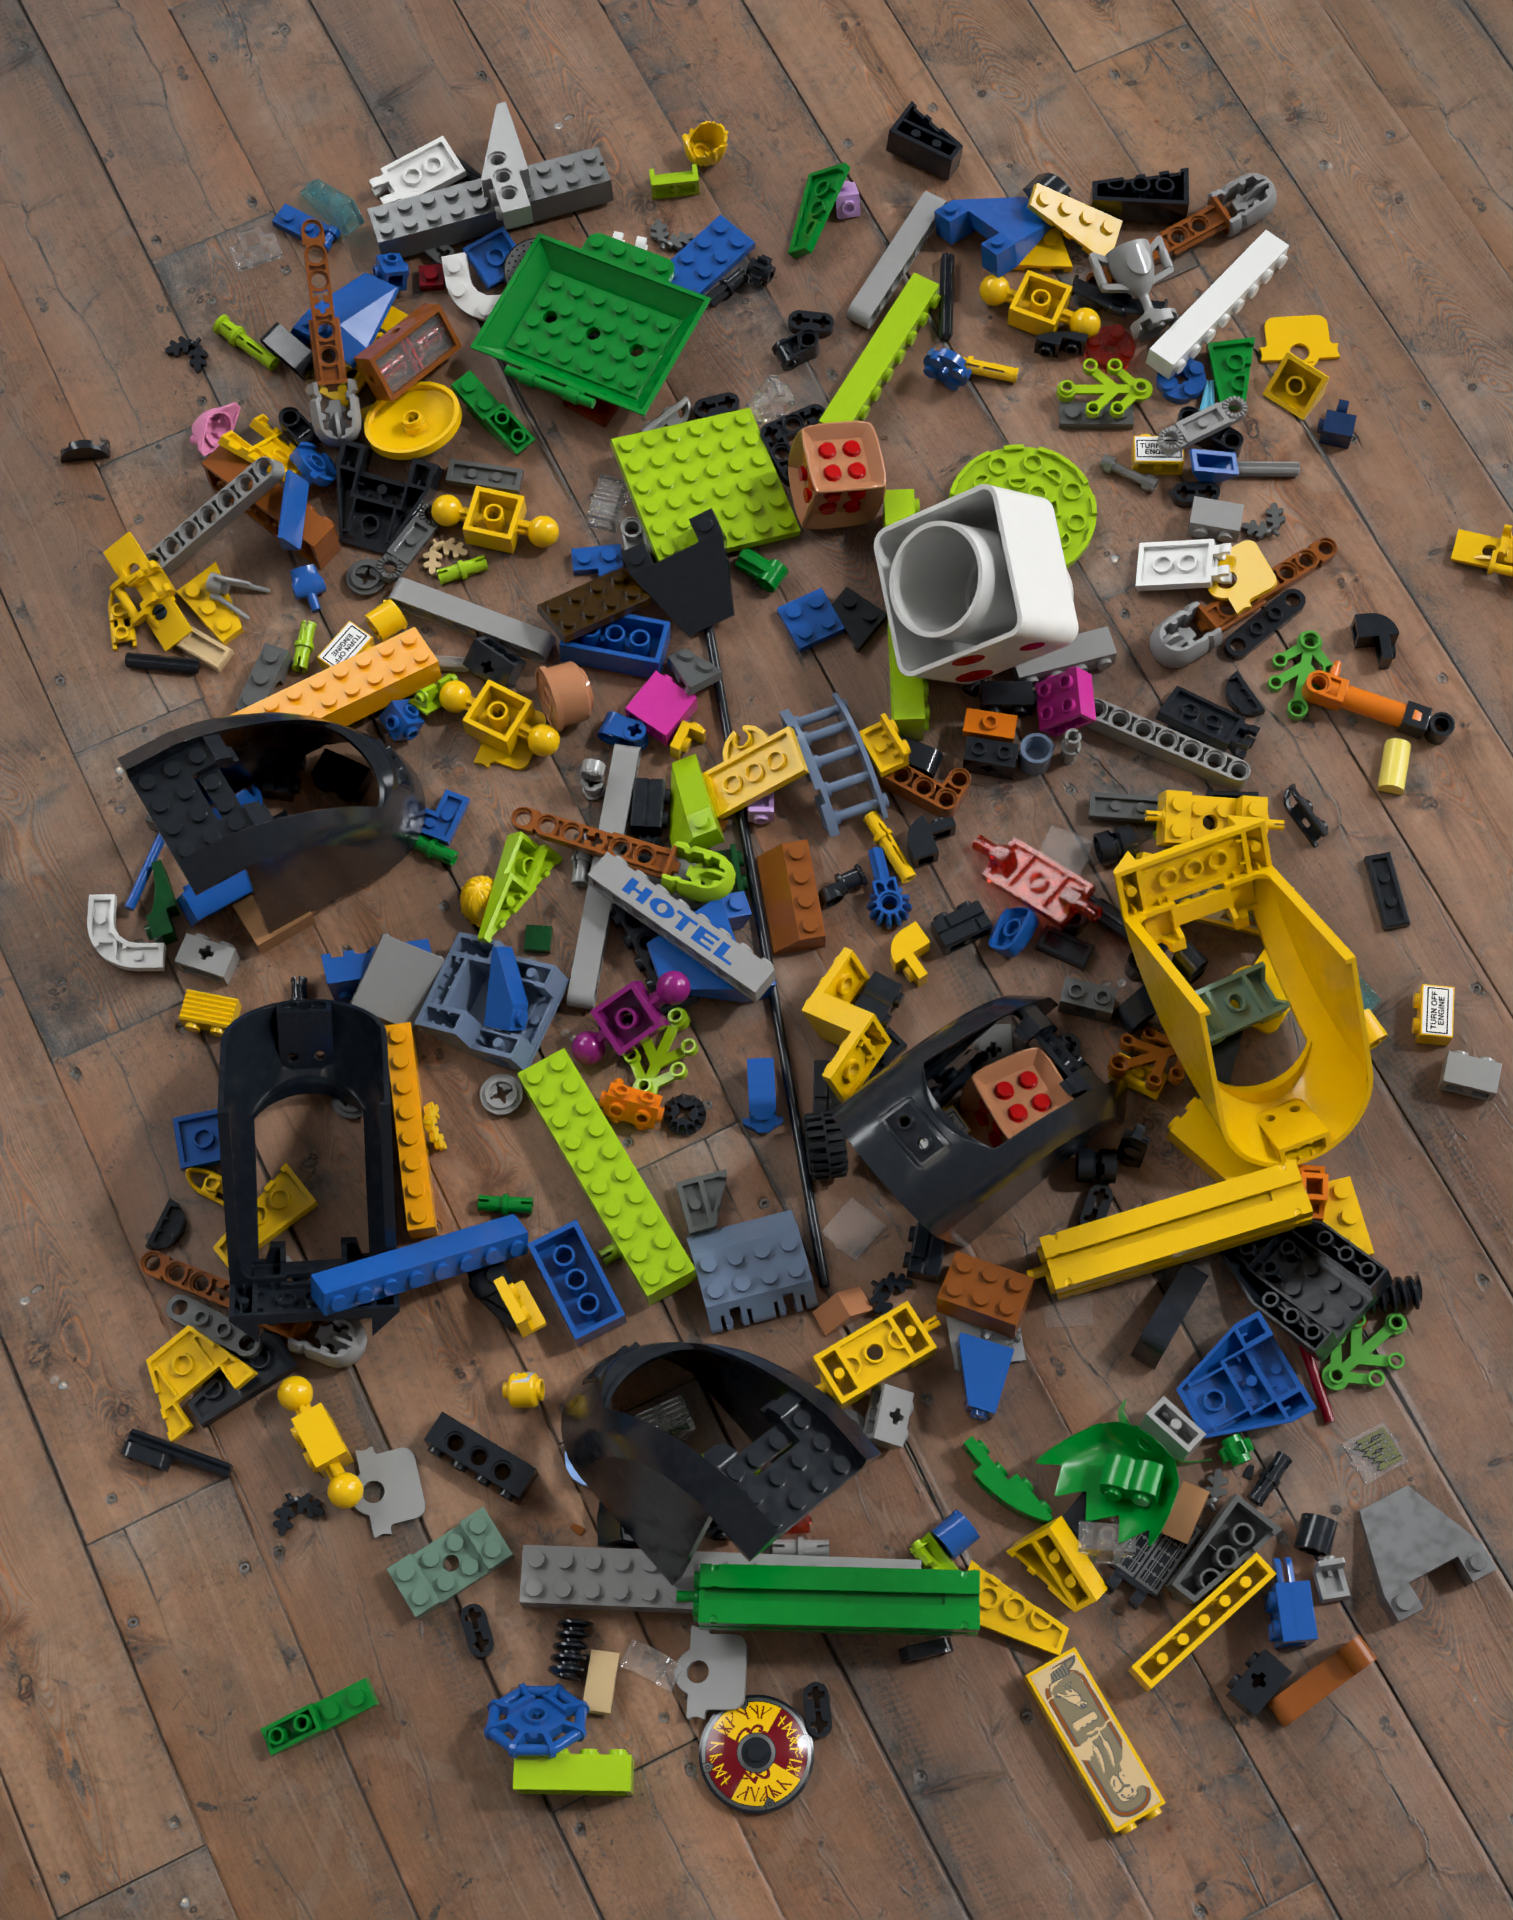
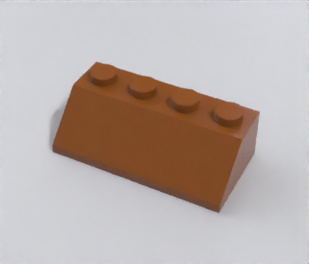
M808 839L781 843L756 857L773 954L778 955L825 947L826 935Z

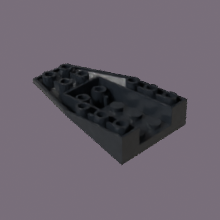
M1312 1219V1224L1302 1227L1297 1226L1295 1229L1218 1252L1252 1305L1320 1364L1324 1362L1393 1283L1390 1272L1385 1266L1326 1223Z

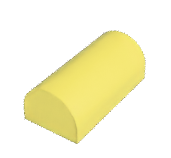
M1398 738L1386 740L1377 791L1403 795L1411 751L1410 742Z

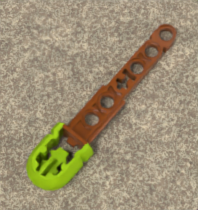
M519 807L511 815L512 824L518 832L522 831L524 834L533 837L536 834L542 840L600 858L607 852L615 857L616 854L613 852L615 846L623 844L627 846L628 850L620 857L628 863L631 869L634 871L640 870L644 874L660 878L661 885L669 893L678 892L680 896L701 903L720 900L731 893L735 884L736 873L733 865L725 856L698 846L691 848L688 843L678 840L672 849L617 832L612 834L548 813L541 814L540 811L528 807ZM526 814L531 817L530 822L526 825H519L516 822L520 815ZM545 822H552L555 825L553 831L549 833H544L540 829ZM575 829L579 832V836L575 840H567L565 833L568 830ZM597 838H600L602 844H597L593 847L591 841H596ZM649 852L652 855V859L648 863H641L638 861L639 854ZM679 859L687 860V862L692 864L697 863L695 866L689 865L686 877L691 879V881L673 876L674 873L678 874L681 866Z

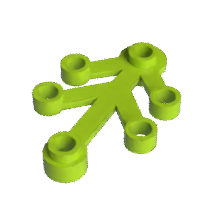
M1089 358L1084 361L1082 371L1100 384L1075 385L1070 380H1064L1058 384L1056 390L1057 399L1064 403L1071 402L1075 395H1102L1096 401H1091L1086 405L1085 415L1091 419L1097 418L1100 411L1117 395H1126L1121 402L1115 401L1111 404L1109 413L1113 418L1118 419L1124 415L1125 410L1134 402H1144L1152 395L1153 387L1144 378L1135 379L1122 368V362L1119 359L1113 358L1108 362L1107 372L1110 375L1117 376L1125 383L1116 384L1098 369L1096 360ZM1087 365H1091V366H1093L1094 368H1093V369H1088L1086 366H1087ZM1116 365L1118 369H1113L1111 366ZM1090 408H1094V409H1096L1097 411H1096V412H1091L1089 409H1090ZM1114 408H1119V409H1121V411H1120V412H1116V411H1114Z
M674 1008L668 1013L667 1020L670 1025L667 1027L657 1051L652 1038L642 1044L650 1062L646 1074L640 1063L641 1054L637 1049L628 1055H623L625 1061L631 1065L636 1078L632 1088L641 1090L643 1086L649 1084L648 1088L643 1091L658 1094L660 1087L675 1080L686 1078L688 1069L682 1062L676 1061L687 1056L692 1057L696 1055L699 1050L695 1040L687 1038L683 1040L680 1048L669 1052L677 1032L685 1030L690 1024V1017L684 1009ZM681 1014L679 1019L673 1020L677 1015ZM688 1045H693L691 1050H686ZM631 1054H636L635 1058L629 1059ZM672 1064L669 1072L658 1076L661 1068ZM678 1068H683L681 1073L675 1074Z

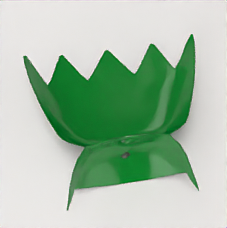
M1125 1399L1118 1409V1422L1092 1425L1053 1446L1035 1462L1042 1465L1061 1466L1055 1496L1086 1492L1087 1522L1119 1516L1118 1543L1121 1544L1141 1533L1149 1531L1148 1546L1150 1547L1161 1533L1177 1496L1180 1480L1176 1467L1195 1465L1211 1461L1212 1459L1200 1461L1174 1459L1154 1437L1139 1426L1130 1425L1124 1413ZM1107 1454H1118L1135 1460H1148L1163 1465L1164 1478L1157 1505L1142 1507L1134 1504L1130 1499L1113 1501L1106 1498L1104 1494H1101L1099 1484Z

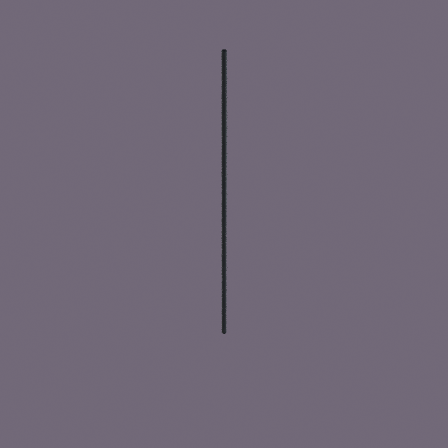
M714 626L704 630L709 662L721 670ZM722 677L721 680L713 684L725 744V741L732 733ZM745 807L737 811L736 815L761 957L768 959L773 964ZM776 982V986L768 997L819 1287L826 1288L830 1286L812 1179L808 1168L804 1134Z

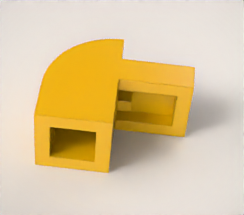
M916 921L899 931L894 937L891 944L890 963L894 972L903 968L902 971L909 982L914 981L919 988L927 983L928 973L917 958L930 950V940Z

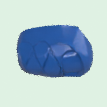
M1029 907L1006 908L994 926L989 938V946L998 955L1007 958L1018 956L1030 942L1036 928L1039 926L1037 913Z

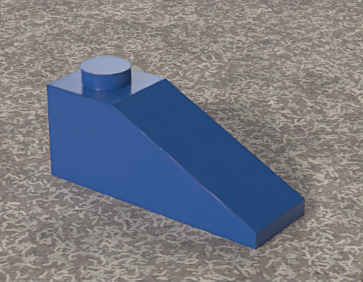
M509 946L492 947L484 1026L508 1031L525 1030L528 1020V1001L513 948Z

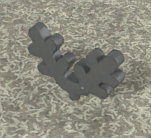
M656 219L655 225L650 226V231L652 232L651 239L657 241L662 251L665 248H674L681 251L682 246H686L694 237L693 233L685 234L681 231L677 238L675 234H672L669 241L667 240L669 238L667 225H662L660 219Z
M1275 502L1271 503L1270 509L1266 510V523L1262 521L1260 526H1258L1255 520H1251L1250 523H1242L1241 529L1247 532V537H1252L1256 534L1257 540L1273 534L1278 537L1280 535L1278 532L1280 525L1286 521V517L1282 516L1284 509H1278V505Z
M1219 1468L1215 1470L1214 1477L1212 1475L1208 1476V1482L1213 1485V1488L1210 1486L1205 1488V1490L1210 1492L1211 1498L1207 1499L1204 1508L1209 1506L1211 1512L1216 1511L1214 1504L1219 1501V1497L1227 1495V1490L1220 1489V1487L1226 1485L1228 1479L1222 1478L1223 1472Z

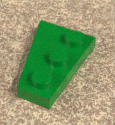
M1255 337L1207 344L1206 351L1218 403L1228 399L1230 396H1239L1246 401ZM1231 405L1228 407L1229 410L1240 409L1236 405Z

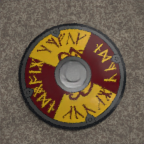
M747 1695L745 1696L744 1704L739 1709L734 1711H716L709 1719L700 1739L699 1764L706 1785L720 1802L741 1813L767 1814L786 1807L804 1790L813 1769L814 1745L805 1721L790 1705L771 1696Z

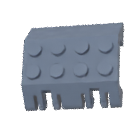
M791 1210L686 1237L712 1334L723 1332L720 1316H724L727 1330L733 1329L734 1323L729 1310L740 1309V1319L744 1326L750 1325L747 1309H750L754 1323L776 1318L773 1302H777L780 1316L787 1315L786 1305L783 1300V1296L792 1294L793 1305L797 1312L803 1311L800 1295H803L807 1309L818 1307L809 1264L800 1232Z

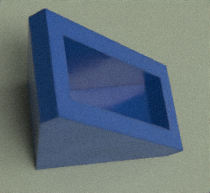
M1201 449L1189 450L1192 473L1199 482L1216 484L1239 475L1236 453Z

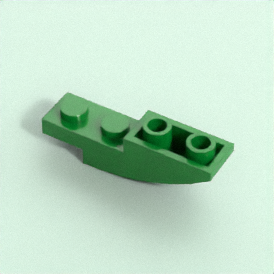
M471 370L451 384V389L465 403L467 411L487 432L517 456L535 442V438L504 403L500 404Z
M972 1436L963 1443L962 1449L978 1467L972 1472L971 1477L992 1499L1009 1511L1029 1521L1041 1525L1052 1521L1053 1517L1050 1515L1052 1509L1045 1500L1041 1499L1039 1501L1032 1493L1034 1487L1026 1477L1020 1478L1016 1473L1008 1480L1006 1478L1008 1473L998 1461L994 1463L988 1456L990 1453L989 1449L980 1439L976 1441Z
M363 1678L316 1703H310L261 1728V1732L270 1755L274 1756L332 1731L380 1704L369 1678Z

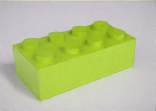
M565 1748L556 1754V1758L549 1759L548 1756H518L514 1758L513 1790L517 1794L633 1796L635 1760L632 1755H628L625 1749H609V1754H599L597 1752L598 1749H580V1754H570V1751Z

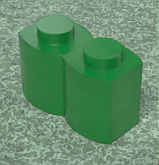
M1107 1454L1099 1484L1101 1494H1104L1106 1498L1113 1501L1130 1499L1134 1504L1142 1507L1157 1505L1164 1478L1163 1465L1148 1460H1135L1123 1455Z

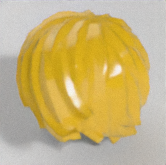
M705 121L700 123L695 129L690 128L689 134L684 133L682 135L686 156L690 162L699 166L706 167L717 164L725 154L728 145L727 134L729 132L725 131L721 123L716 124L715 121L712 123Z
M483 875L475 876L467 880L461 888V913L464 914V917L472 925L475 924L477 927H481L494 878Z

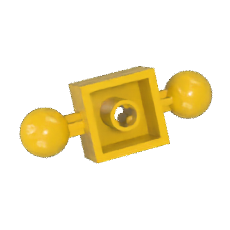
M1027 270L1018 291L1011 289L1008 281L1003 276L997 278L993 274L988 275L980 283L979 294L986 304L991 306H998L1004 302L1011 304L1007 325L1034 335L1057 332L1060 323L1069 325L1071 332L1088 334L1087 339H1090L1098 333L1101 326L1100 317L1093 309L1080 308L1075 312L1067 309L1071 301L1073 286Z
M476 486L469 508L463 507L458 498L448 494L436 498L431 507L433 519L441 526L450 527L459 521L464 522L463 534L466 544L514 554L520 534L528 536L535 546L541 548L550 547L559 537L558 524L549 516L541 515L531 521L524 520L527 509L525 497L521 495Z
M489 679L477 698L472 697L469 687L458 680L449 681L440 689L439 701L445 710L451 713L468 711L462 720L466 734L508 755L512 753L520 738L527 740L528 747L532 753L540 757L550 756L559 748L560 736L554 727L548 724H539L535 727L529 725L536 715L532 700Z
M302 1376L287 1377L279 1385L277 1397L282 1407L297 1414V1416L291 1418L295 1427L290 1430L301 1448L307 1449L303 1453L305 1460L314 1473L320 1472L324 1478L329 1477L330 1482L327 1487V1495L334 1506L341 1509H349L356 1506L363 1496V1484L356 1475L344 1470V1467L353 1463L354 1460L330 1414L322 1403L311 1406L313 1388L307 1379Z

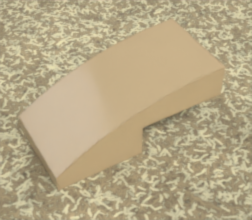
M591 1649L583 1701H586L590 1708L589 1713L611 1715L620 1653Z

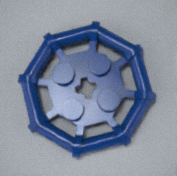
M521 1683L518 1684V1688L499 1699L491 1700L487 1705L489 1713L487 1725L483 1730L484 1736L487 1740H493L508 1752L509 1757L517 1758L518 1756H548L549 1759L556 1758L557 1753L575 1742L583 1741L587 1736L585 1729L586 1717L590 1710L587 1702L577 1699L564 1689V1685L559 1683L555 1686H529ZM502 1714L507 1716V1719L499 1721V1717ZM575 1716L574 1723L566 1720V1717ZM510 1732L515 1738L512 1741L503 1733ZM561 1733H565L564 1736L560 1737L554 1742L552 1741L554 1737L558 1736Z

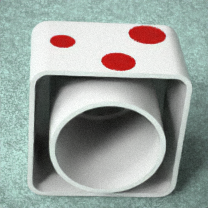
M981 484L882 528L876 535L874 551L897 666L902 674L910 677L972 684L1066 647L1076 639L1079 626L1073 602V584L1066 568L1054 508L1046 498Z

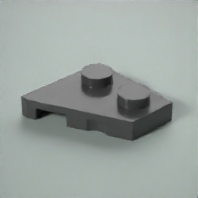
M726 1169L676 1182L690 1236L716 1229L727 1180Z

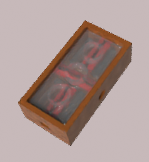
M424 303L355 356L354 360L376 400L393 402L459 350L462 345L441 305Z

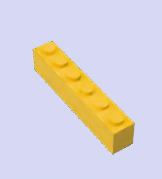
M1256 1552L1133 1664L1128 1672L1148 1693L1276 1575L1274 1570Z

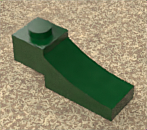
M158 860L151 863L155 881V897L151 914L146 915L149 925L144 927L149 941L154 939L155 943H165V945L178 941L171 918L181 915L166 868L162 861Z

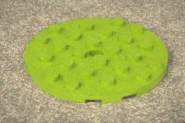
M1024 444L1005 445L999 450L986 451L980 454L960 471L949 493V498L978 485L987 484L1046 498L1054 508L1066 568L1072 566L1086 551L1096 526L1097 504L1095 495H1093L1088 485V479L1069 459L1055 451L1040 446L1037 449L1024 447Z

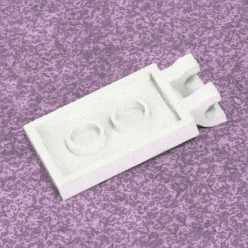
M441 136L382 167V175L370 179L369 183L376 198L384 194L388 189L390 194L380 198L382 204H387L445 188L467 175L444 136Z
M1214 539L1139 543L1136 589L1137 591L1212 588L1213 581L1221 584H1232V573H1229L1230 566H1218V560H1225L1226 555L1231 554L1232 545L1231 543L1216 545Z

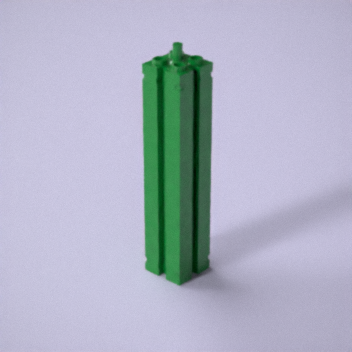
M700 1563V1571H694L695 1591L677 1590L676 1602H693L694 1622H698L700 1630L977 1637L980 1631V1570L746 1564L712 1565Z

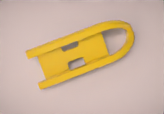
M110 593L108 614L112 650L118 651L117 643L128 641L132 642L133 649L137 648L135 627L131 623L130 626H125V619H129L130 622L131 618L121 603L114 604L115 593ZM115 621H118V626L115 628Z
M187 1168L185 1174L192 1189L200 1195L224 1206V1200L216 1197L218 1193L223 1194L222 1175L204 1168ZM192 1173L208 1175L201 1189L193 1182L191 1178Z

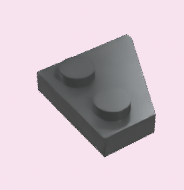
M684 648L668 656V668L675 674V678L679 683L683 682L685 684V692L689 696L722 678V670L698 657L690 650Z

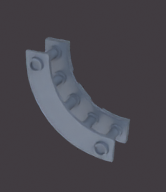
M836 692L832 693L834 705L801 717H798V715L793 716L789 709L779 712L783 729L787 726L794 729L809 771L806 774L808 782H812L814 790L818 792L814 799L823 828L830 837L840 834L838 825L841 824V821L877 809L879 814L885 819L889 817L886 808L890 807L886 793H881L870 758L850 715L847 700H842ZM836 715L841 721L809 733L801 731L802 727ZM847 731L853 745L821 756L817 754L812 755L809 747L812 742ZM858 754L864 769L863 772L831 783L823 782L819 772L822 766ZM868 781L873 799L840 811L832 809L829 800L832 793Z

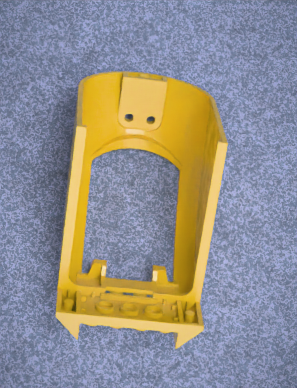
M1227 815L1229 827L1138 860H1135L1130 852L1127 851L1114 869L1113 875L1121 915L1132 952L1165 1033L1188 1077L1230 1148L1244 1160L1264 1167L1283 1165L1285 1162L1294 1159L1297 1165L1303 1164L1333 1149L1358 1124L1368 1106L1373 1089V1067L1356 956L1272 866L1265 820L1258 817ZM1220 884L1221 889H1209L1204 895L1193 899L1184 898L1179 904L1174 902V900ZM1224 909L1236 930L1250 925L1248 911L1252 912L1273 970L1286 1000L1291 1005V1011L1307 1041L1300 1057L1286 1072L1271 1081L1259 1085L1234 1086L1217 1080L1205 1017L1211 1014L1210 1009L1157 945L1163 943L1173 953L1186 949V939L1180 925Z

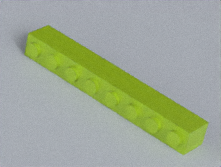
M915 272L913 273L821 416L819 424L861 421V419L865 420L870 412L869 406L873 401L876 402L882 393V386L885 382L888 383L891 380L896 364L902 363L906 354V348L908 345L912 346L918 335V329L920 326L924 327L929 319L930 310L932 308L936 309L941 299L939 295L940 284Z

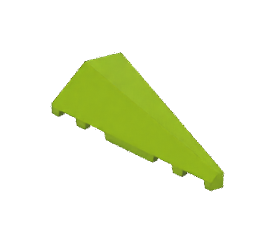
M522 831L509 834L505 842L477 940L486 944L490 943L494 934L506 925L505 922L522 907L536 891V886L550 875V870L560 863L563 857L547 844L538 845Z

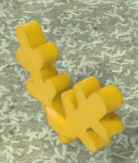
M429 1102L426 1106H423L425 1113L423 1124L429 1133L430 1142L434 1143L436 1150L442 1151L447 1149V1145L443 1140V1134L438 1133L439 1127L435 1126L437 1119H440L438 1114L439 1107L437 1104L434 1105L433 1102Z

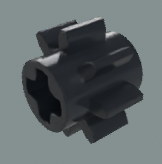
M763 254L758 256V258L753 257L746 270V274L751 277L749 282L759 287L761 284L764 285V283L769 284L776 272V267L771 264L773 259Z

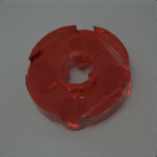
M1119 324L1100 327L1096 335L1088 338L1085 352L1086 358L1096 360L1098 367L1106 370V373H1108V362L1113 358L1119 359L1122 362V368L1126 369L1133 359L1135 343L1132 336ZM1107 346L1115 347L1114 353H1111L1109 350L1105 351L1104 349H1106ZM1116 365L1111 366L1113 369H1118Z

